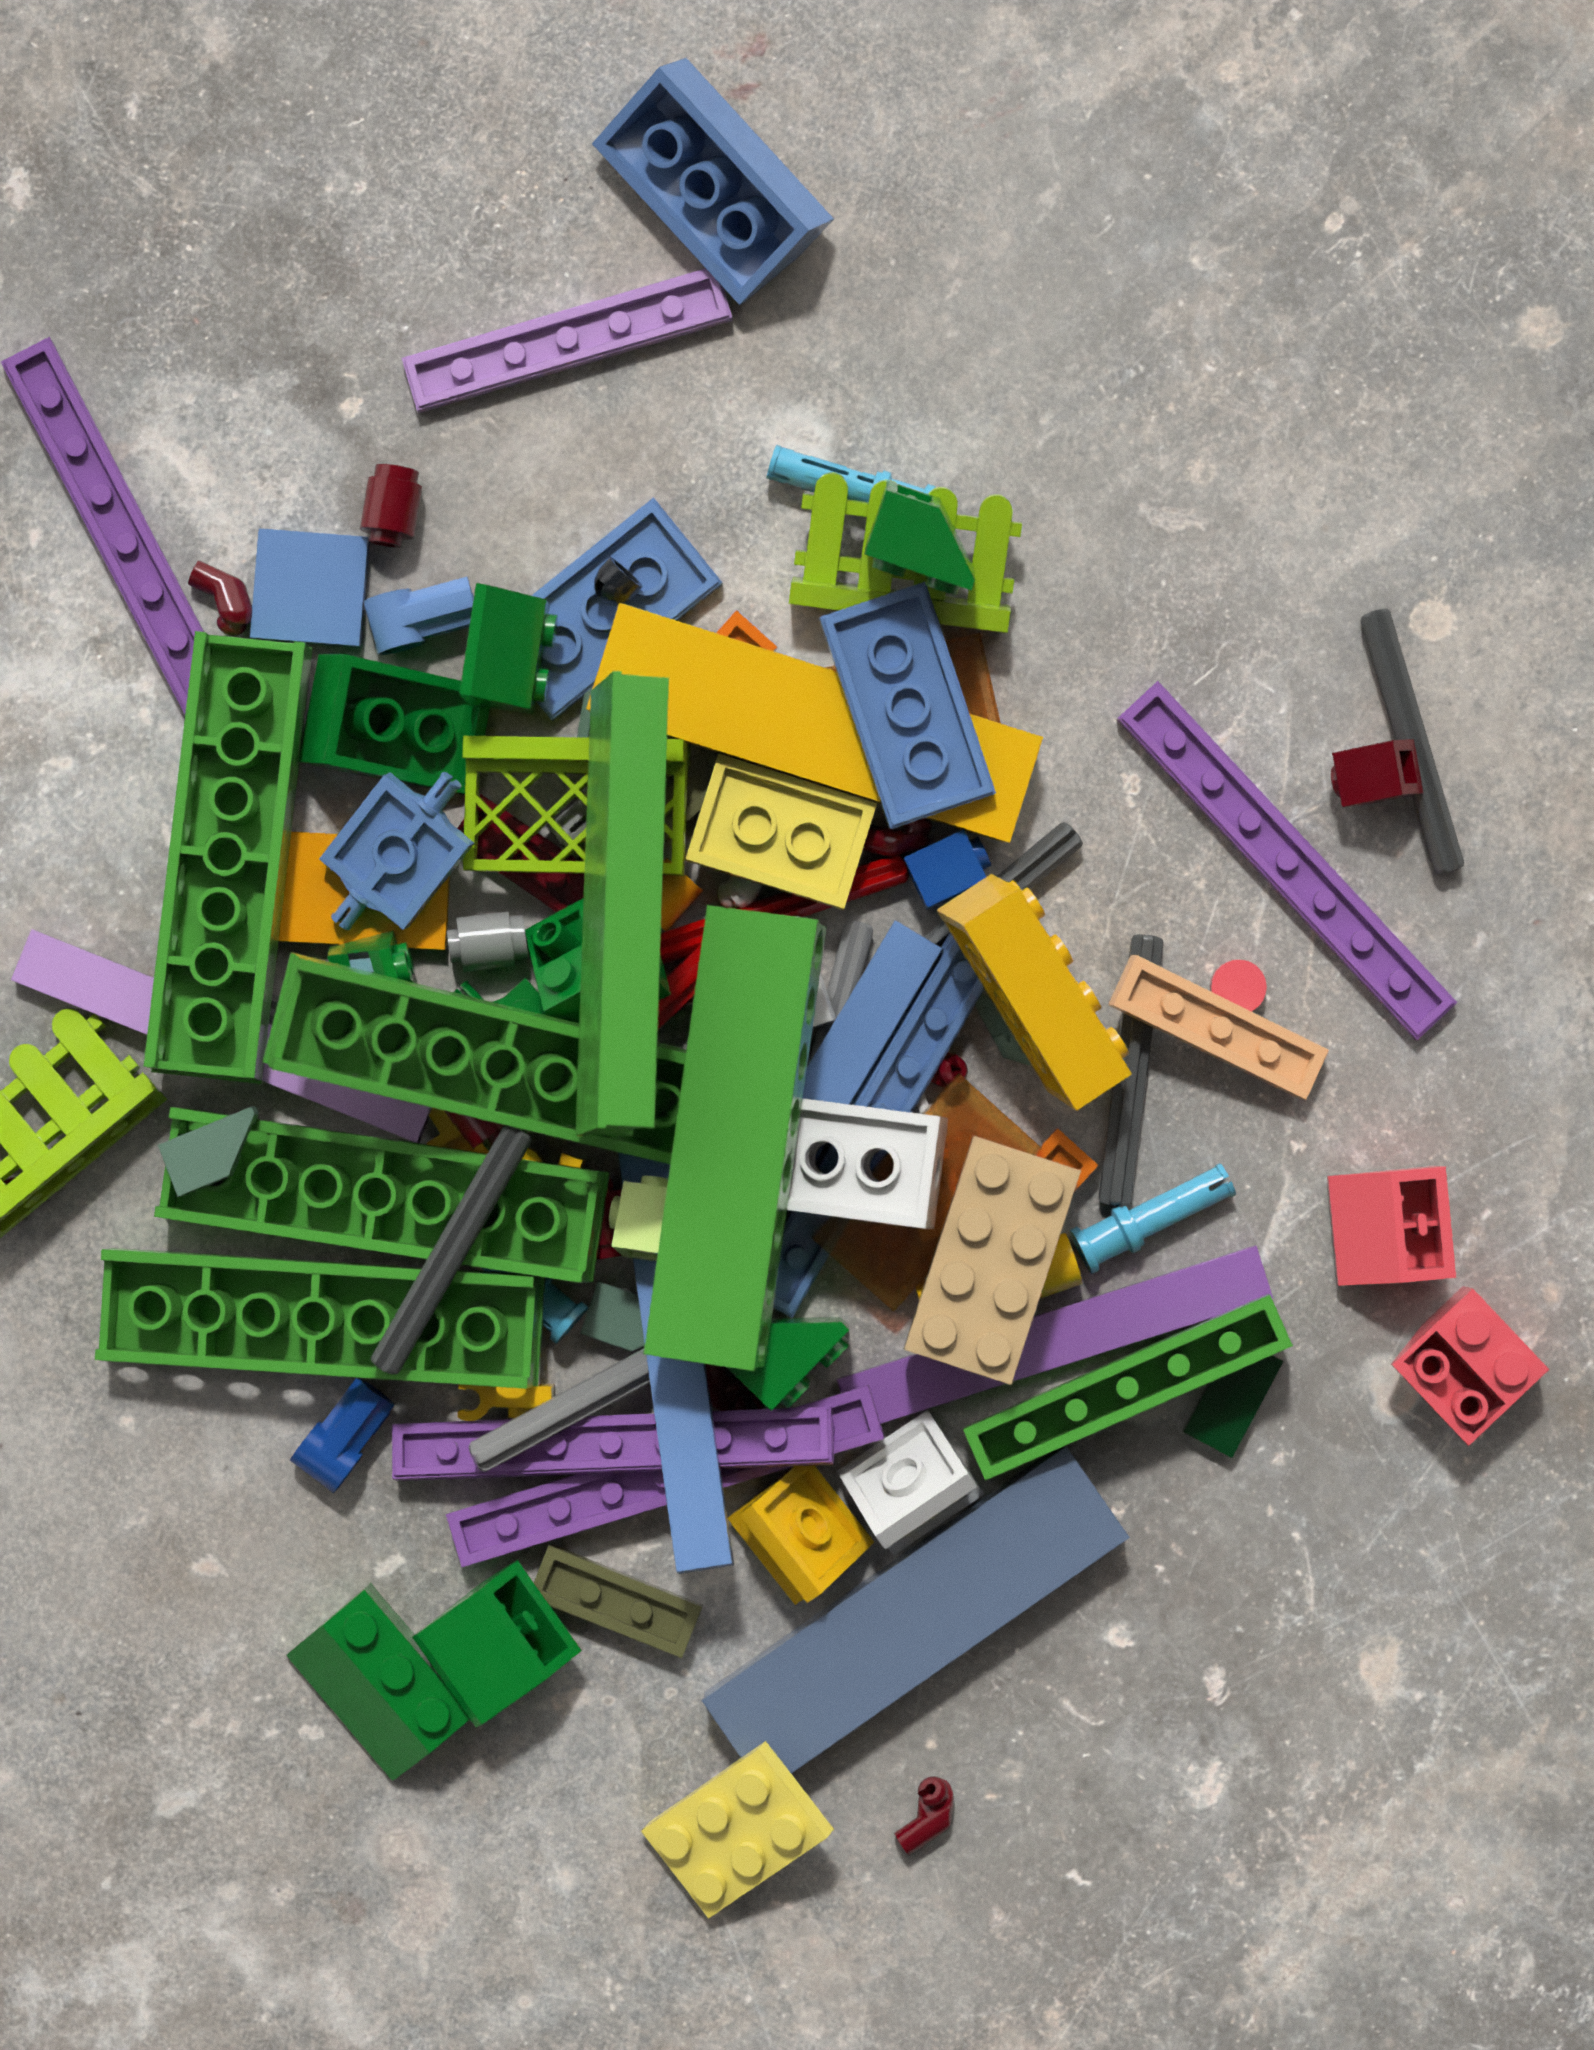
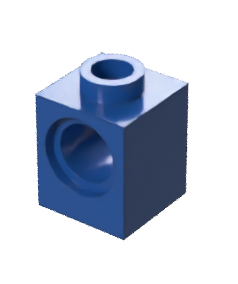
M964 829L903 859L926 910L963 893L986 878L984 870L992 866L979 837L977 836L969 840Z

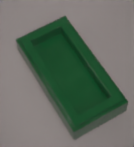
M1272 1355L1207 1383L1182 1432L1233 1458L1284 1361Z

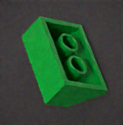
M370 1583L287 1653L286 1656L389 1778L394 1781L429 1755L470 1719L412 1638L415 1634L373 1584Z

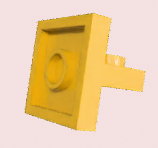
M815 1465L790 1467L772 1485L743 1504L727 1518L794 1605L803 1599L808 1603L823 1593L874 1543L870 1535Z

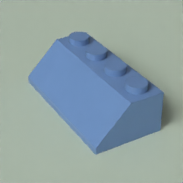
M687 58L660 66L592 143L739 305L745 303L795 261L834 220L827 210Z

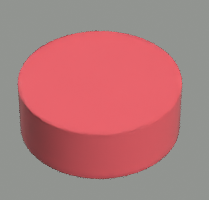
M1232 960L1222 964L1214 972L1210 981L1211 992L1249 1011L1255 1010L1262 1003L1266 994V980L1262 971L1255 964L1246 960Z

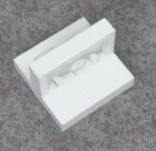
M928 1409L837 1471L875 1537L884 1549L888 1548L893 1556L985 1494Z

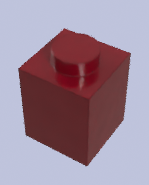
M1414 739L1391 740L1332 753L1334 766L1331 769V783L1335 794L1340 797L1342 807L1364 806L1424 793Z

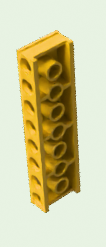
M619 602L593 688L612 671H621V674L669 678L667 737L684 739L689 744L881 804L837 671ZM591 695L586 707V710H589V712L591 705ZM970 714L996 794L925 818L957 829H964L967 832L995 841L1010 843L1043 737Z

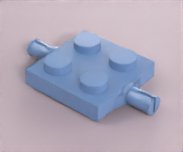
M391 772L384 774L319 858V860L340 876L346 889L350 892L335 913L331 915L335 923L343 920L339 924L340 927L350 930L366 907L382 912L402 930L410 927L475 844L451 824L446 814L442 811L457 790L461 788V784L457 780L450 782L453 776L442 772L439 779L424 796L413 792Z

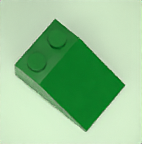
M319 654L299 762L381 779L384 774L391 772L405 784L432 788L441 776V773L446 772L453 776L450 782L457 780L461 784V788L456 793L465 795L466 759L463 758V736H485L490 708L468 705L459 694L460 680L347 654Z

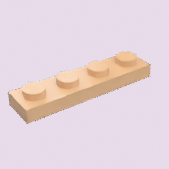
M1138 955L1130 956L1108 1004L1298 1099L1307 1100L1329 1051Z

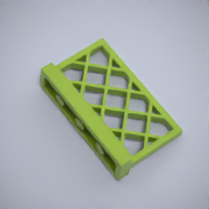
M463 736V758L466 759L464 834L475 843L463 858V870L475 872L585 874V851L580 845L586 840V828L573 839L554 817L575 796L587 806V796L582 790L588 785L589 738ZM667 739L666 776H674L673 799L665 805L664 818L673 810V826L671 829L664 822V831L672 839L671 863H663V875L684 876L687 769L690 767L691 745L684 739ZM480 773H502L515 787L494 810L479 796ZM511 773L531 774L520 783ZM543 774H557L570 790L546 811L527 789ZM566 774L586 775L575 784ZM523 795L542 817L518 838L499 816ZM480 807L487 816L478 824ZM494 822L514 844L497 860L477 859L478 836ZM549 823L569 845L552 861H540L526 844ZM521 850L529 860L510 859ZM575 851L584 861L565 860Z

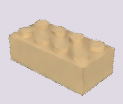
M977 1136L972 1137L903 1347L904 1350L1012 1385L1081 1170Z

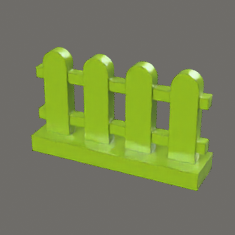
M835 472L825 473L817 480L814 495L803 493L801 508L812 510L807 551H795L794 565L805 566L803 577H792L788 604L842 610L898 591L891 589L892 578L913 580V585L926 582V575L906 569L904 577L878 570L872 567L873 557L865 555L866 542L888 479L880 480L874 484L870 491L869 502L847 499V481L842 475ZM936 487L932 489L928 494L941 499L955 529L976 532L972 559L975 582L972 591L968 590L967 599L947 597L945 592L927 586L939 624L1008 633L1011 609L1010 605L1000 604L1002 592L1013 594L1014 578L1004 577L1009 536L1021 537L1022 522L1012 521V505L1003 495L992 494L987 496L980 504L977 517L957 514V497L949 488ZM845 514L867 517L862 558L840 555ZM837 572L859 573L858 585L836 582Z
M63 1009L52 1020L53 1033L60 1040L56 1046L43 1055L35 1046L21 1044L15 1047L9 1056L10 1068L17 1078L3 1090H0V1144L9 1153L0 1162V1238L167 1100L144 1072L136 1078L133 1077V1074L140 1069V1066L130 1055L120 1061L98 1035L106 1026L96 1014H93L86 1020L74 1009ZM71 1055L95 1083L79 1097L55 1069ZM27 1091L31 1092L52 1118L37 1132L32 1129L13 1106V1103ZM107 1097L109 1100L92 1114L90 1109ZM64 1132L66 1136L49 1149L47 1145ZM21 1168L23 1172L6 1185L4 1181Z

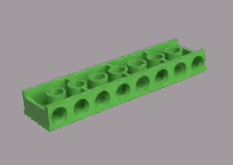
M195 631L143 1065L151 1069L153 1073L262 1084L263 1059L267 1043L299 771V756L302 745L313 648L308 647L305 642L294 641V643L209 635L206 632Z
M612 671L591 690L575 1135L578 1137H585L590 1134L633 1136V1129L654 1128L669 678L621 674V671Z
M707 905L644 1355L756 1371V1368L765 1367L827 926L820 924L819 920Z
M291 953L263 1063L268 1064L273 1070L671 1164L687 1050L657 1043L654 1128L633 1129V1136L590 1134L585 1137H578L575 1135L579 1023Z
M170 1107L169 1118H172L169 1140L229 1115ZM257 1119L255 1125H252L240 1154L242 1155L232 1177L186 1196L177 1197L165 1166L160 1204L155 1206L154 1217L428 1259L487 1154ZM522 1159L462 1265L578 1283L594 1282L610 1172Z
M125 1248L101 1249V1260H104L99 1348L95 1349V1360L523 1389L539 1386L546 1277L520 1273L458 1270L401 1371L392 1375L376 1367L371 1362V1356L422 1267Z

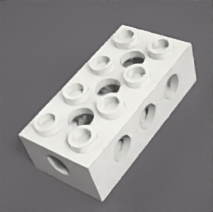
M802 1099L787 1210L934 1229L949 1118ZM831 1143L838 1152V1164L833 1171L824 1174L817 1167L816 1154L822 1145ZM886 1150L893 1158L894 1169L889 1178L880 1182L872 1175L870 1163L877 1152Z

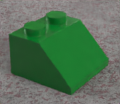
M476 583L459 693L468 705L534 714L535 702H545L550 671L541 668L544 647L553 648L558 621V615L549 614L550 605L546 599Z

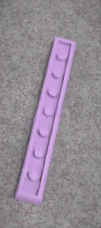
M31 929L11 978L12 981L147 1035L153 977ZM271 1024L268 1026L267 1043L272 1028ZM264 1063L262 1081L415 1143H420L430 1118L429 1114L432 1107L273 1070L268 1064Z

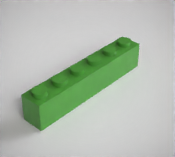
M1266 1294L965 1426L963 1431L986 1481L1288 1349L1293 1345L1270 1294Z

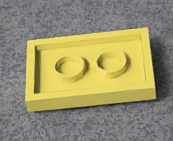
M718 753L685 861L844 910L877 803Z
M765 1741L651 1820L641 1832L709 1919L827 1839L834 1828Z

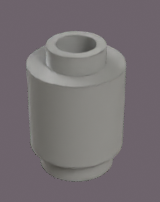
M506 911L456 918L458 929L447 930L451 963L462 961L463 972L515 966V960L528 959L523 915L509 917V913Z

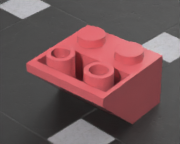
M1445 1166L1327 1176L1337 1286L1405 1283L1456 1278Z
M1462 1286L1422 1324L1391 1363L1397 1372L1468 1446L1550 1370L1473 1288Z

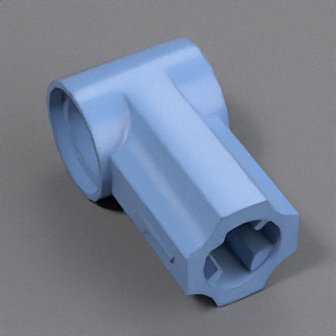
M468 577L413 592L409 588L394 590L364 600L363 603L378 655H389L406 651L424 644L427 638L468 628L470 626L474 599Z

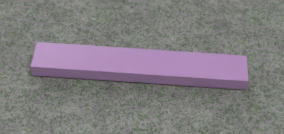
M705 268L401 359L417 412L421 413L731 322L733 319L723 286Z

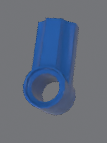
M356 1377L324 1422L319 1421L292 1455L290 1461L334 1494L363 1456L361 1450L370 1438L375 1435L396 1404L372 1384Z

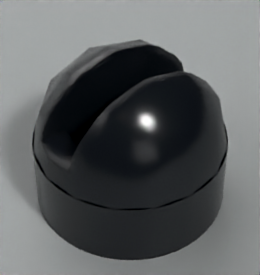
M612 557L601 566L594 579L596 594L601 597L605 604L618 606L619 602L627 603L643 587L629 570Z

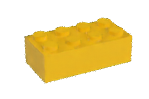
M990 874L937 909L944 924L1028 1058L1047 1092L1077 1111L1132 1075L1123 1060L1124 1057L1129 1055L1125 1043L1113 1027L1110 1026L1105 1029L1095 1012L1101 1009L1099 1000L1085 981L1078 983L1072 976L1067 966L1073 963V958L1062 940L1056 934L1050 937L1043 928L1039 919L1045 916V912L1029 888L1021 890L1015 881L1007 882Z

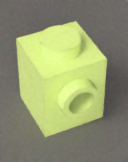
M642 1176L641 1183L623 1181L621 1196L613 1198L609 1213L610 1228L615 1229L612 1247L623 1257L657 1262L668 1179L656 1176Z

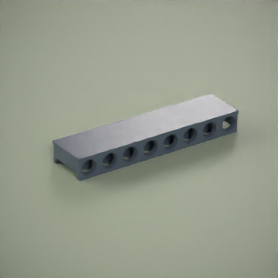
M1067 1446L1061 1447L1042 1456L705 1691L704 1698L701 1701L741 1758L766 1741L792 1774L1130 1537Z

